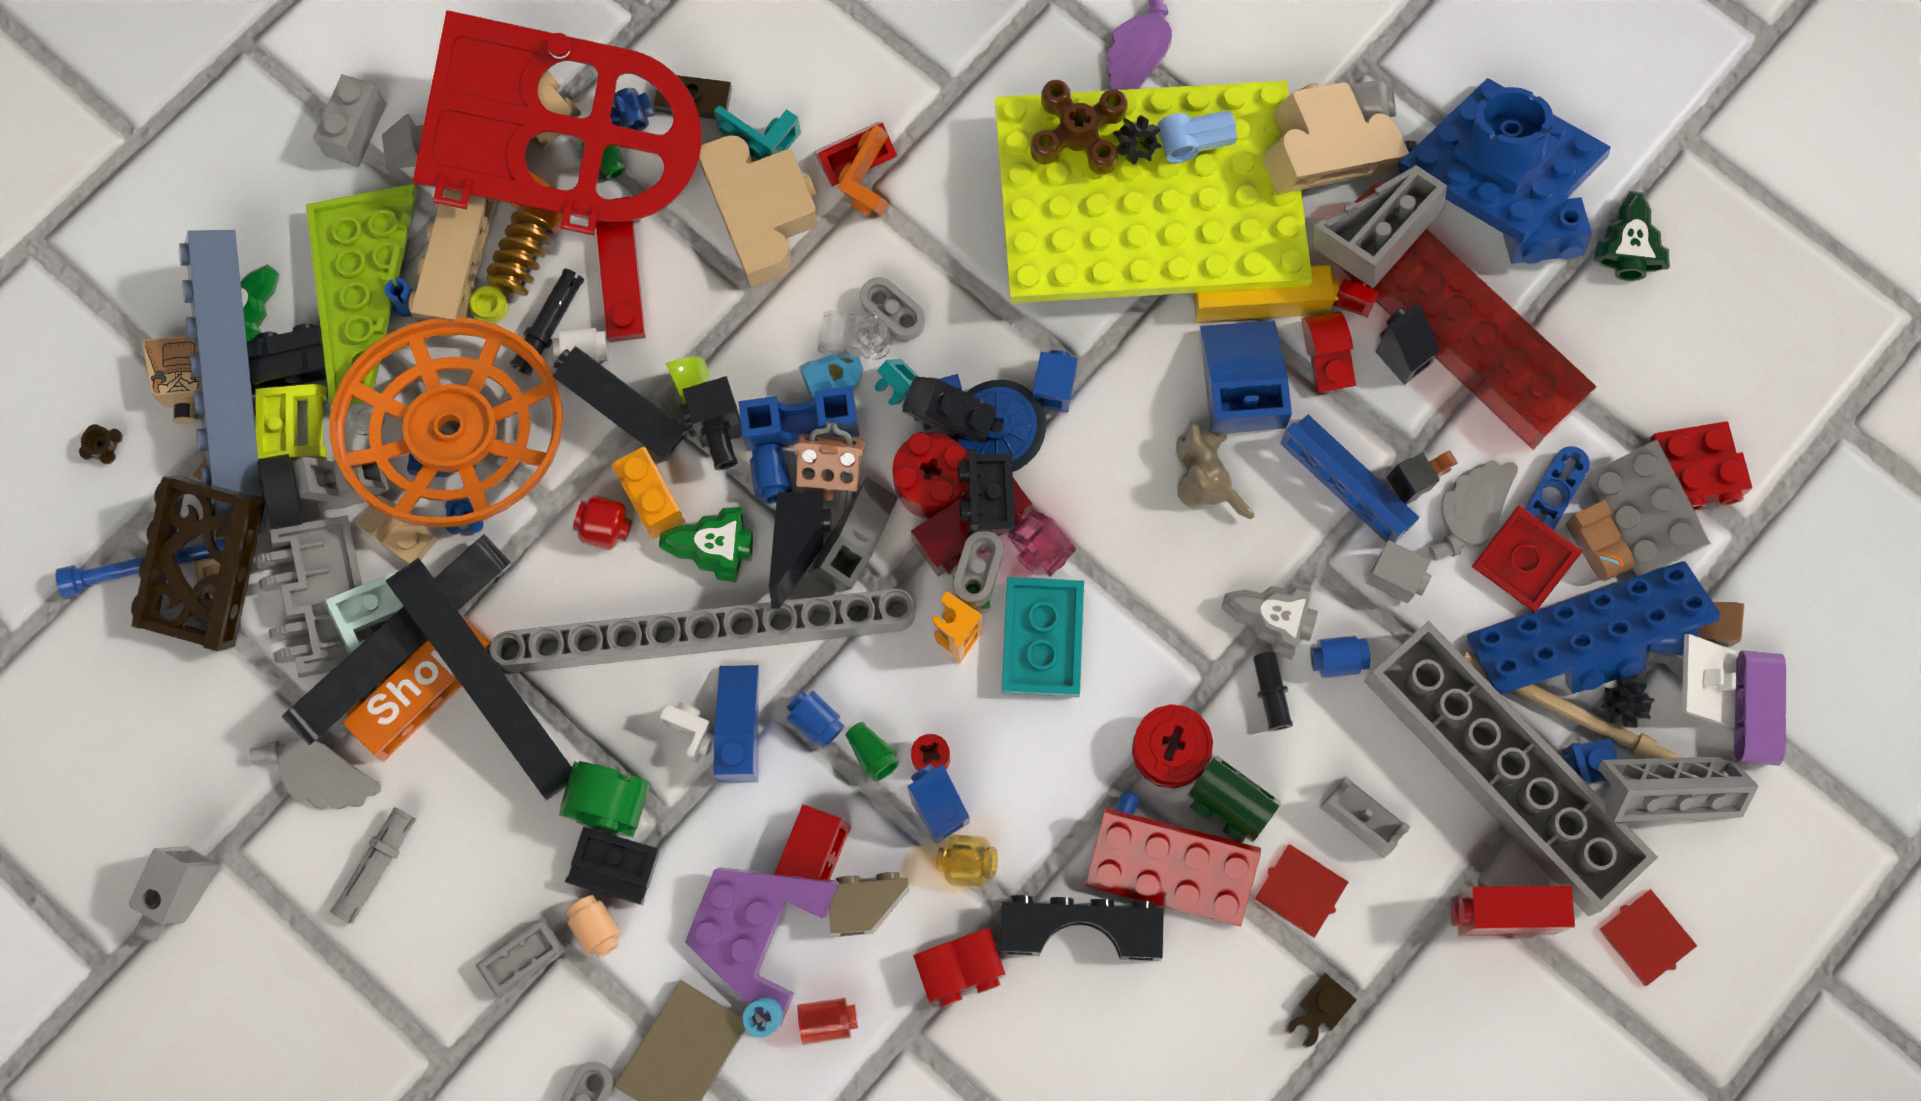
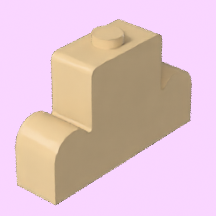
M1343 82L1319 87L1317 83H1313L1294 91L1274 109L1273 114L1283 136L1266 150L1263 160L1278 195L1390 172L1400 164V161L1409 154V151L1396 123L1389 116L1377 113L1365 121L1348 83Z
M725 136L701 145L700 165L750 288L782 277L789 271L792 263L787 238L818 226L816 208L812 200V196L816 195V191L809 174L802 176L791 150H784L752 162L747 143L738 136Z

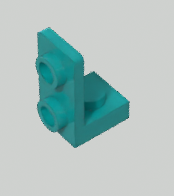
M720 105L714 110L719 132L723 136L733 135L745 140L750 154L758 160L788 150L801 134L798 117L787 109L780 118L776 117L768 124L764 133L765 136Z

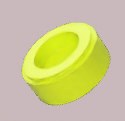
M486 285L477 288L472 293L469 300V308L475 319L496 324L506 316L508 301L499 288Z

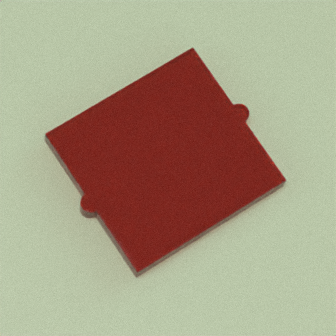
M1288 844L1275 867H1270L1267 870L1269 876L1254 900L1315 938L1328 915L1336 912L1334 906L1349 882L1291 844Z
M1651 889L1629 906H1621L1620 913L1599 929L1644 986H1648L1665 971L1675 970V963L1697 947L1696 943Z

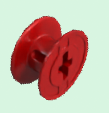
M1169 704L1155 708L1143 717L1133 737L1132 755L1136 768L1146 780L1158 787L1175 789L1189 785L1201 776L1212 757L1213 738L1210 727L1199 713L1186 706ZM1177 733L1181 735L1177 747L1182 748V750L1177 749L1172 760L1168 761L1164 759L1167 746L1162 745V743L1168 744L1172 734Z

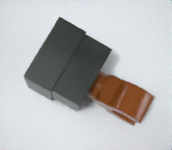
M1450 450L1431 461H1428L1425 454L1421 453L1398 463L1386 478L1399 499L1407 505L1417 500L1420 495L1432 490L1440 481L1439 477L1452 470L1451 467L1457 465L1458 462Z

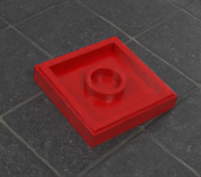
M1518 505L1471 567L1536 613L1583 550Z

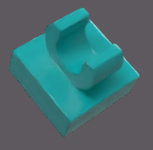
M902 359L885 360L877 370L883 378L876 383L874 389L877 392H882L887 389L888 385H891L894 394L888 403L889 405H897L905 399L912 381L918 375Z

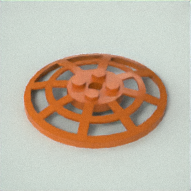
M456 317L455 321L436 318L407 325L389 333L371 345L352 364L342 378L333 399L329 418L330 442L334 458L346 482L356 494L375 510L395 520L416 526L437 528L464 526L486 520L507 510L524 498L541 481L553 463L560 445L564 423L563 404L556 379L552 377L553 373L547 362L532 345L517 334L497 324L478 319ZM465 335L486 339L478 360L457 356L431 360L424 339L435 336ZM410 345L417 365L397 376L384 389L382 394L361 383L380 361L398 349ZM503 345L526 360L539 375L543 383L522 394L520 388L507 374L493 366L500 346ZM457 369L472 371V374L466 386L458 384L441 385L437 372ZM422 377L427 391L420 394L410 406L394 400L406 386ZM487 377L502 386L510 395L511 400L492 408L487 399L480 394ZM355 397L374 407L369 423L370 448L347 452L345 446V421L348 407L352 398ZM549 397L552 407L553 426L547 451L542 452L528 449L526 447L531 429L528 408ZM387 413L403 420L402 431L404 439L382 445V425L385 414ZM518 413L519 431L516 444L513 445L497 440V422ZM454 421L460 424L459 430L452 435H444L440 432L441 427L447 422ZM411 453L414 459L423 466L413 482L400 475L389 463L388 459ZM488 453L507 459L494 474L479 482L473 466L482 461ZM376 462L387 479L405 491L404 495L394 508L383 503L368 491L358 479L352 467ZM519 462L538 466L535 473L519 489L502 501L491 506L488 505L484 492L504 480ZM437 472H459L465 488L436 490L430 489L428 486ZM420 498L437 501L469 498L474 510L472 513L461 516L440 518L409 514Z

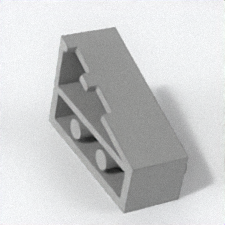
M1415 165L1377 187L1374 194L1358 203L1353 201L1346 205L1343 212L1327 221L1322 219L1313 225V248L1374 288L1442 212L1445 205L1447 185Z

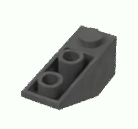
M868 476L865 477L809 568L808 573L838 593L852 589L872 557L898 497Z

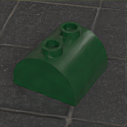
M1218 755L1211 760L1188 793V796L1193 799L1189 806L1192 810L1208 821L1213 814L1226 823L1222 831L1233 840L1241 843L1246 838L1253 843L1281 805L1280 800Z

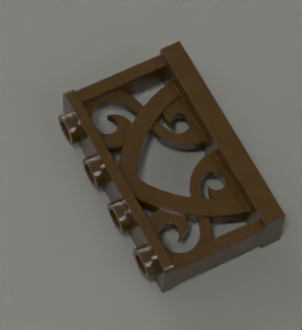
M180 475L165 476L161 479L154 494L156 508L153 520L150 522L146 533L149 542L146 556L139 567V577L141 580L138 595H136L131 605V614L133 615L131 626L203 645V648L214 651L235 647L265 508V498L192 480ZM186 494L194 495L199 500L203 509V519L199 520L198 511L190 504L187 505L188 515L186 517L180 515L183 498ZM211 499L233 504L231 514L214 516ZM216 529V540H220L222 536L226 537L223 550L218 549L215 543L214 530ZM203 534L205 547L210 556L220 563L218 574L202 578L192 589L181 571L176 554L190 541ZM209 584L215 587L213 599L209 597L208 592L201 599L200 596L203 590ZM163 594L167 595L170 599V604L165 609L175 608L181 602L184 605L181 614L173 620H168L160 614ZM193 613L208 625L206 630L184 624Z

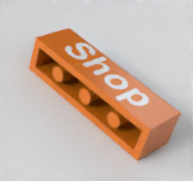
M464 619L490 654V643ZM429 640L413 651L405 659L406 662L395 672H390L376 685L378 689L367 699H361L348 711V717L342 722L374 756L382 761L387 760L462 687Z

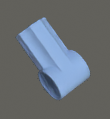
M1229 110L1189 118L1184 113H1176L1163 118L1157 124V127L1161 130L1159 136L1166 159L1170 163L1186 162L1194 158L1199 151L1236 144L1237 140L1235 120Z

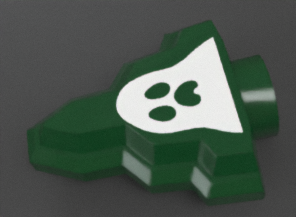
M1630 191L1618 208L1617 221L1608 225L1604 239L1599 240L1595 248L1593 261L1597 262L1600 266L1615 269V276L1625 281H1638L1644 279L1647 276V272H1657L1670 268L1669 249L1662 245L1661 232L1651 224L1652 210L1643 192Z

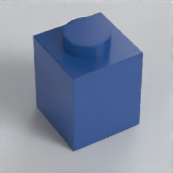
M1051 350L1049 353L1040 352L1032 398L1038 399L1043 408L1069 412L1078 358L1071 357L1069 353L1061 350Z

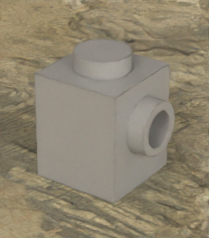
M1388 540L1381 550L1366 584L1408 604L1415 593L1420 596L1423 595L1432 575L1426 573L1431 560Z

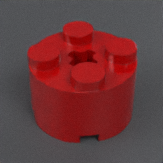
M918 432L913 434L898 449L892 466L894 487L898 498L909 512L922 518H931L965 495V483H958L957 468L958 460H964L966 451L958 442L941 433ZM931 472L938 473V475H933L931 480L925 479V474H930Z

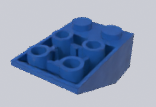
M1275 321L1200 326L1210 431L1215 434L1286 429L1292 415L1288 376Z

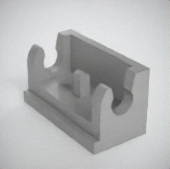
M1347 776L1321 807L1323 811L1383 858L1392 853L1398 845V841L1410 829L1408 824L1402 822L1365 793Z

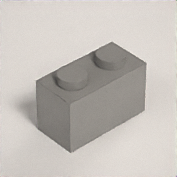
M341 74L313 136L326 157L359 167L387 105L376 85Z

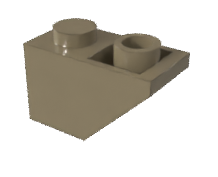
M899 872L876 874V881L860 882V876L836 878L839 886L829 908L831 935L833 937L873 934L908 893V878H900Z

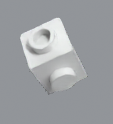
M679 702L676 708L666 704L660 719L666 726L693 736L686 755L691 761L699 763L701 756L707 757L713 747V726L708 720L700 718V711L692 706Z

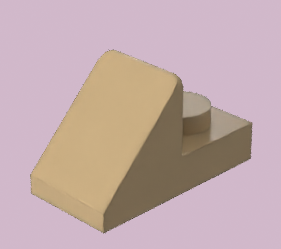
M381 495L377 496L383 503L393 508L396 504ZM370 505L354 523L407 564L418 557L422 560L438 540L425 527L395 520L375 510Z

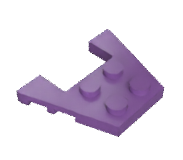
M716 868L712 873L685 943L747 1004L762 997L776 1000L783 1010L784 1021L795 993L759 975L760 968L787 902L823 918L828 913L839 882L829 879L817 880L801 878L802 876L790 877L772 875L767 872ZM761 1007V1011L758 1014L766 1022H769L771 1020L770 1013H763L764 1008Z

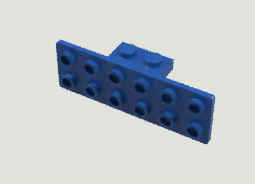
M1681 561L1537 610L1536 613L1531 612L1469 633L1467 635V642L1490 684L1500 695L1566 673V684L1573 695L1584 690H1594L1602 684L1619 678L1632 677L1640 671L1646 670L1647 645L1720 620V612L1685 561Z

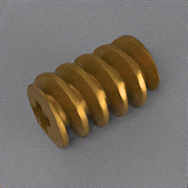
M516 211L513 212L510 218L512 224L507 225L504 230L506 237L501 238L498 243L500 250L495 251L492 256L495 263L489 264L486 269L489 275L486 279L492 285L505 292L527 296L528 290L520 284L521 282H534V277L526 271L527 269L537 271L540 269L539 263L532 258L533 256L545 257V250L538 245L539 243L551 244L552 239L544 232L545 230H551L552 227L549 223L535 215Z

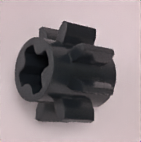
M1139 115L1137 122H1131L1124 118V125L1119 131L1113 133L1120 143L1116 146L1118 154L1121 156L1127 154V161L1134 165L1137 163L1138 158H1145L1149 162L1152 161L1151 155L1155 152L1156 148L1162 147L1157 142L1155 136L1161 131L1160 128L1154 124L1148 125L1149 120L1142 115Z
M1619 678L1617 682L1618 687H1606L1604 689L1606 695L1601 708L1606 709L1611 715L1609 718L1610 723L1620 725L1623 723L1624 727L1637 728V719L1651 718L1649 712L1651 710V703L1655 699L1650 698L1644 692L1647 686L1645 683H1632L1629 679Z

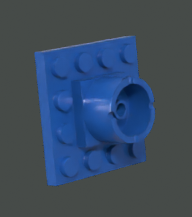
M1487 78L1400 161L1399 172L1403 173L1417 165L1447 185L1446 200L1523 244L1608 158L1611 146L1555 116L1547 101L1540 96L1536 97L1533 92L1517 87L1505 88Z

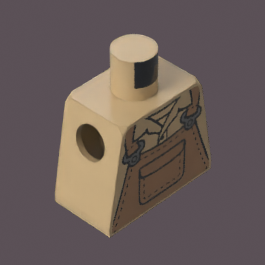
M187 336L143 340L149 383L153 397L164 407H173V422L184 425L196 423L197 414L194 413L193 391H199L198 377H191L189 355L196 354L195 340H188Z

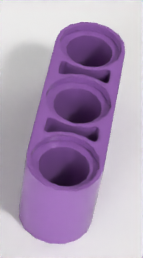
M1741 650L1736 660L1735 759L1737 762L1780 766L1784 759L1786 747L1785 656L1777 653Z

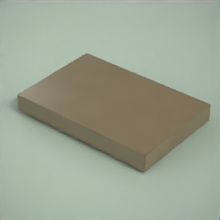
M680 980L614 1087L637 1101H702L746 1030L743 1018Z

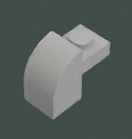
M302 456L292 462L299 498L317 500L318 508L321 509L345 508L365 502L346 482L336 460L331 462ZM376 462L352 467L358 479L374 496L377 497L389 490L386 476L379 469Z

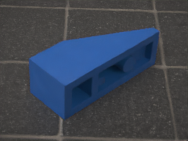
M720 666L714 728L713 775L718 782H758L759 666Z

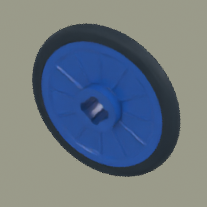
M990 380L968 390L966 393L996 408L991 428L983 443L961 441L955 437H950L958 442L965 451L967 449H976V454L1012 453V472L1027 465L1036 456L1045 438L1046 417L1040 401L1032 398V392L1028 388L1009 380ZM997 421L998 423H1003L1002 431L999 433L992 431L993 424Z

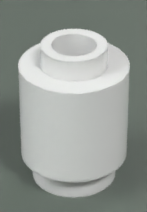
M596 328L560 330L559 338H553L555 361L565 349L571 351L574 346L583 350L599 363L609 359L606 331H597Z

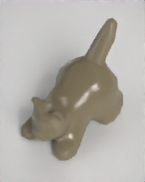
M1190 423L1186 438L1179 437L1176 443L1177 456L1188 470L1178 484L1177 493L1182 503L1190 508H1196L1200 505H1215L1226 501L1239 515L1248 519L1254 518V512L1238 493L1232 489L1229 472L1217 454L1220 444L1227 439V436H1218L1199 428L1196 423Z

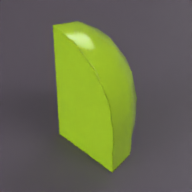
M689 356L665 363L683 403L686 401L682 389L711 381L706 362L701 357Z

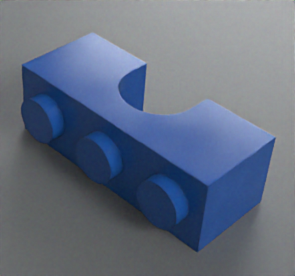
M852 386L814 391L815 397L813 399L798 404L781 403L777 400L776 396L738 401L742 437L747 451H752L756 447L766 444H776L781 447L795 445L799 435L811 434L815 429L824 428L826 422H836L838 429L846 431L851 437L859 436ZM832 426L827 433L818 434L823 436L843 437L834 433V431L832 430Z

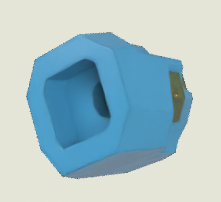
M831 354L817 360L808 361L799 366L812 399L815 397L814 391L847 386H852L854 390L859 385L863 372L859 357L850 354Z

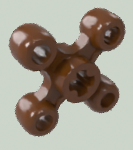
M1048 81L1041 91V104L1048 113L1058 116L1060 124L1055 130H1042L1033 136L1030 143V154L1033 160L1042 165L1051 164L1058 158L1059 153L1068 147L1074 151L1084 150L1088 157V165L1094 173L1106 175L1113 171L1117 164L1118 151L1114 144L1100 138L1098 130L1104 124H1117L1125 118L1128 109L1126 96L1121 91L1108 90L1101 95L1099 102L1093 107L1085 103L1074 104L1071 99L1070 89L1064 81Z

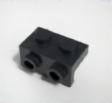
M967 449L964 460H958L957 468L958 483H965V498H960L959 501L960 521H966L967 533L990 531L993 533L1014 532L1012 453L976 454V449Z

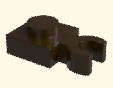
M1325 972L1298 1003L1307 1013L1303 1017L1291 1020L1286 1027V1032L1291 1034L1297 1026H1305L1308 1029L1309 1036L1302 1046L1305 1048L1311 1047L1318 1039L1319 1026L1322 1025L1328 1031H1332L1357 999Z

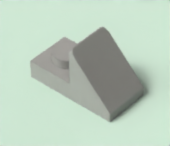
M410 114L404 115L382 134L387 171L416 166L423 125L416 126Z

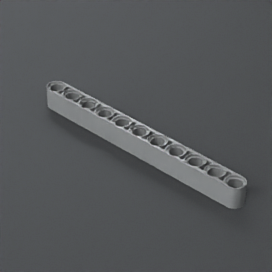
M887 589L786 600L780 609H772L771 602L510 630L501 632L493 638L490 643V654L503 670L509 673H523L899 632L906 630L912 625L915 618V609L912 597L902 589ZM894 603H902L908 608L906 614L899 618H893L886 612L888 607ZM856 607H863L869 611L867 618L861 622L850 620L848 615ZM825 611L829 613L830 619L823 626H815L810 623V618L814 613ZM786 615L792 619L789 627L784 630L772 628V622L778 616ZM746 619L753 622V626L748 633L739 635L733 632V628L738 621ZM706 623L714 626V631L708 638L699 639L695 637V631L700 625ZM673 628L675 630V635L671 641L667 643L657 642V635L662 629ZM627 632L636 633V640L631 646H618L621 635ZM589 636L597 637L595 648L587 652L580 651V644L583 639ZM551 640L558 641V648L555 653L549 656L542 655V647L546 642ZM513 644L519 645V653L515 658L511 660L503 659V652L508 646Z

